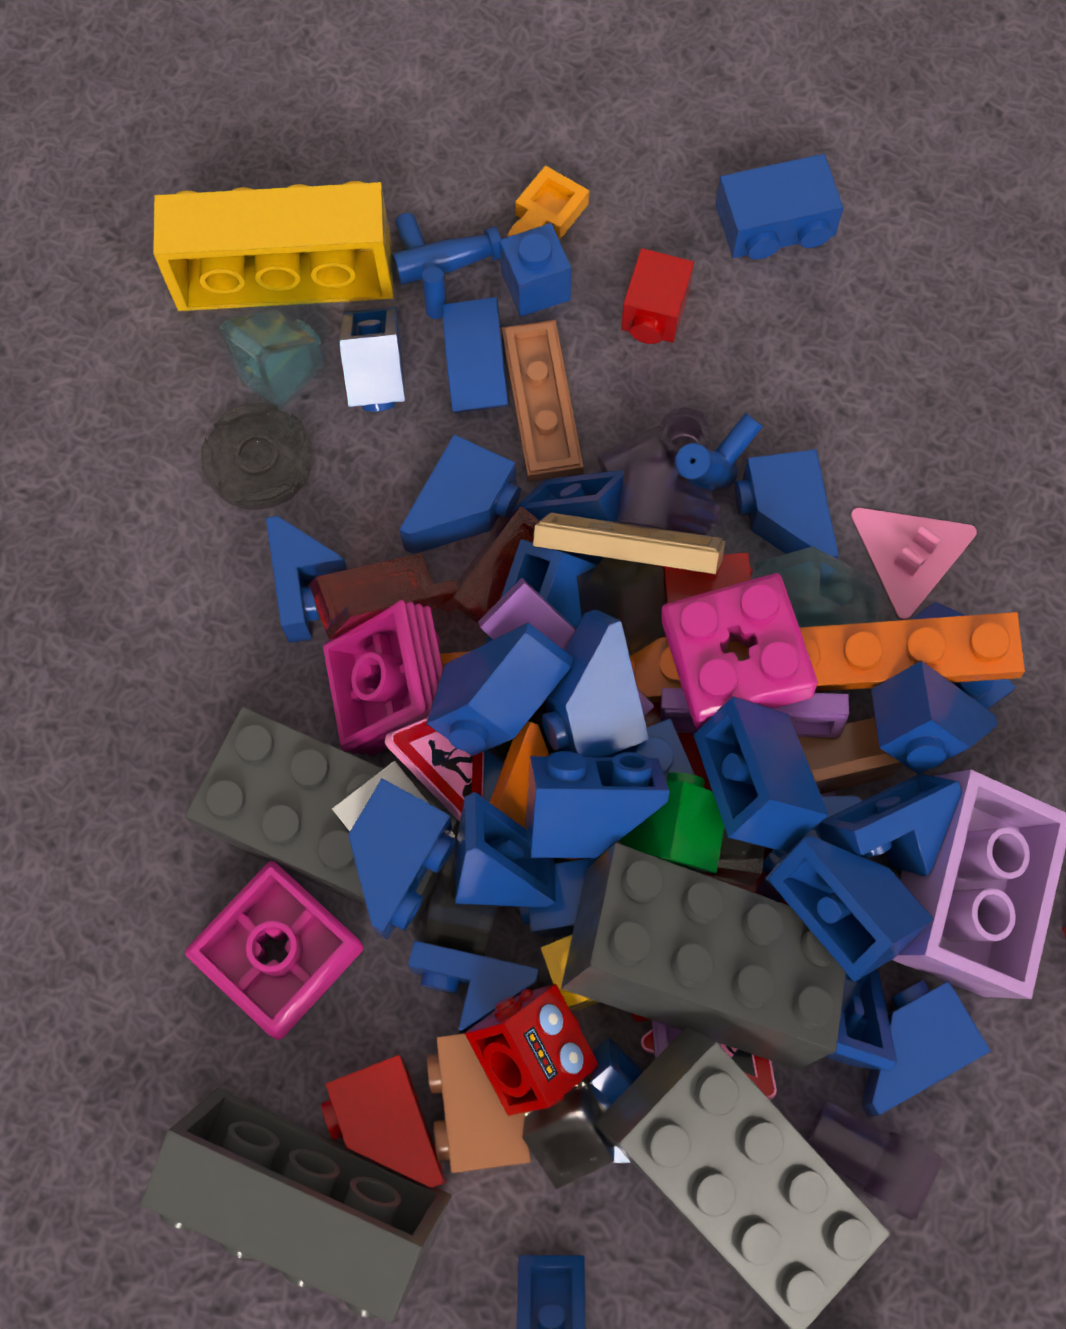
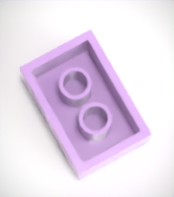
M974 770L936 775L935 777L959 781L962 791L960 800L930 874L921 876L902 870L900 881L934 920L892 960L942 981H949L952 985L982 997L1032 999L1066 849V812Z

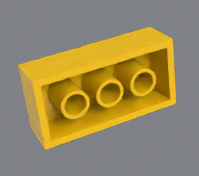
M350 181L341 185L323 186L295 184L287 188L271 189L240 187L231 191L200 193L180 191L176 194L154 195L153 255L178 311L393 299L392 243L381 182L365 183Z

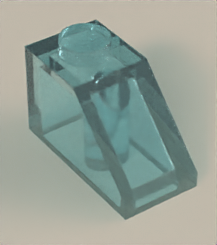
M277 310L227 319L219 327L240 381L280 412L325 366L319 347L321 340L316 332L299 319L293 323Z
M809 547L755 563V578L773 573H778L782 576L799 628L882 622V582L815 547Z

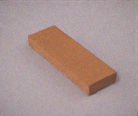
M556 319L501 327L528 481L583 473V462Z

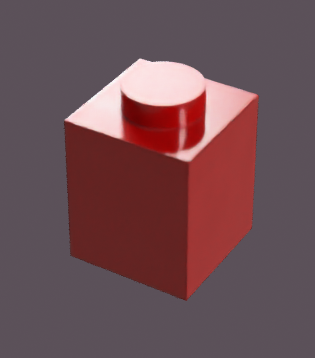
M641 248L623 303L621 330L630 332L636 340L647 344H657L661 340L674 343L691 289L695 261Z

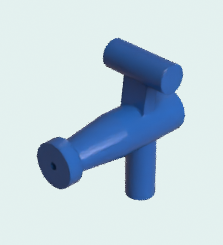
M403 213L395 220L396 228L405 250L391 254L399 285L419 280L423 281L426 314L432 319L443 317L442 305L446 304L444 274L456 271L490 256L492 261L500 259L499 240H501V236L495 226L484 229V235L444 239L426 244L413 214Z
M745 412L715 451L708 450L697 443L684 445L676 455L675 465L681 476L690 480L682 488L674 480L670 479L661 487L657 496L701 532L715 516L702 504L714 488H727L735 482L738 473L735 461L763 426Z

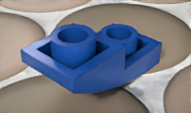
M497 297L443 304V327L452 412L463 413L509 407L503 358L504 346Z

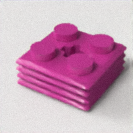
M769 574L670 602L662 606V625L695 728L700 729L732 696L771 709L810 699L814 696L818 681L780 574ZM739 641L742 646H750L748 658L744 661H738L734 652L724 653L728 650V643Z
M399 600L324 643L323 650L342 751H350L352 754L359 752L361 755L368 753L369 756H372L388 748L385 744V737L388 733L429 717L443 672L439 653V636L434 628L430 606L422 607L421 604L413 605L412 602L405 604L404 600Z
M270 861L186 948L185 955L269 1036L280 1040L285 1037L360 955L364 946L349 929L276 862ZM288 936L289 941L284 947L288 953L287 957L281 963L273 959L264 965L263 962L268 956L267 950L263 947L265 942L271 937L275 941L281 942Z

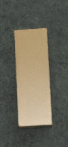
M550 513L535 525L533 546L716 574L723 562L725 541L718 537Z

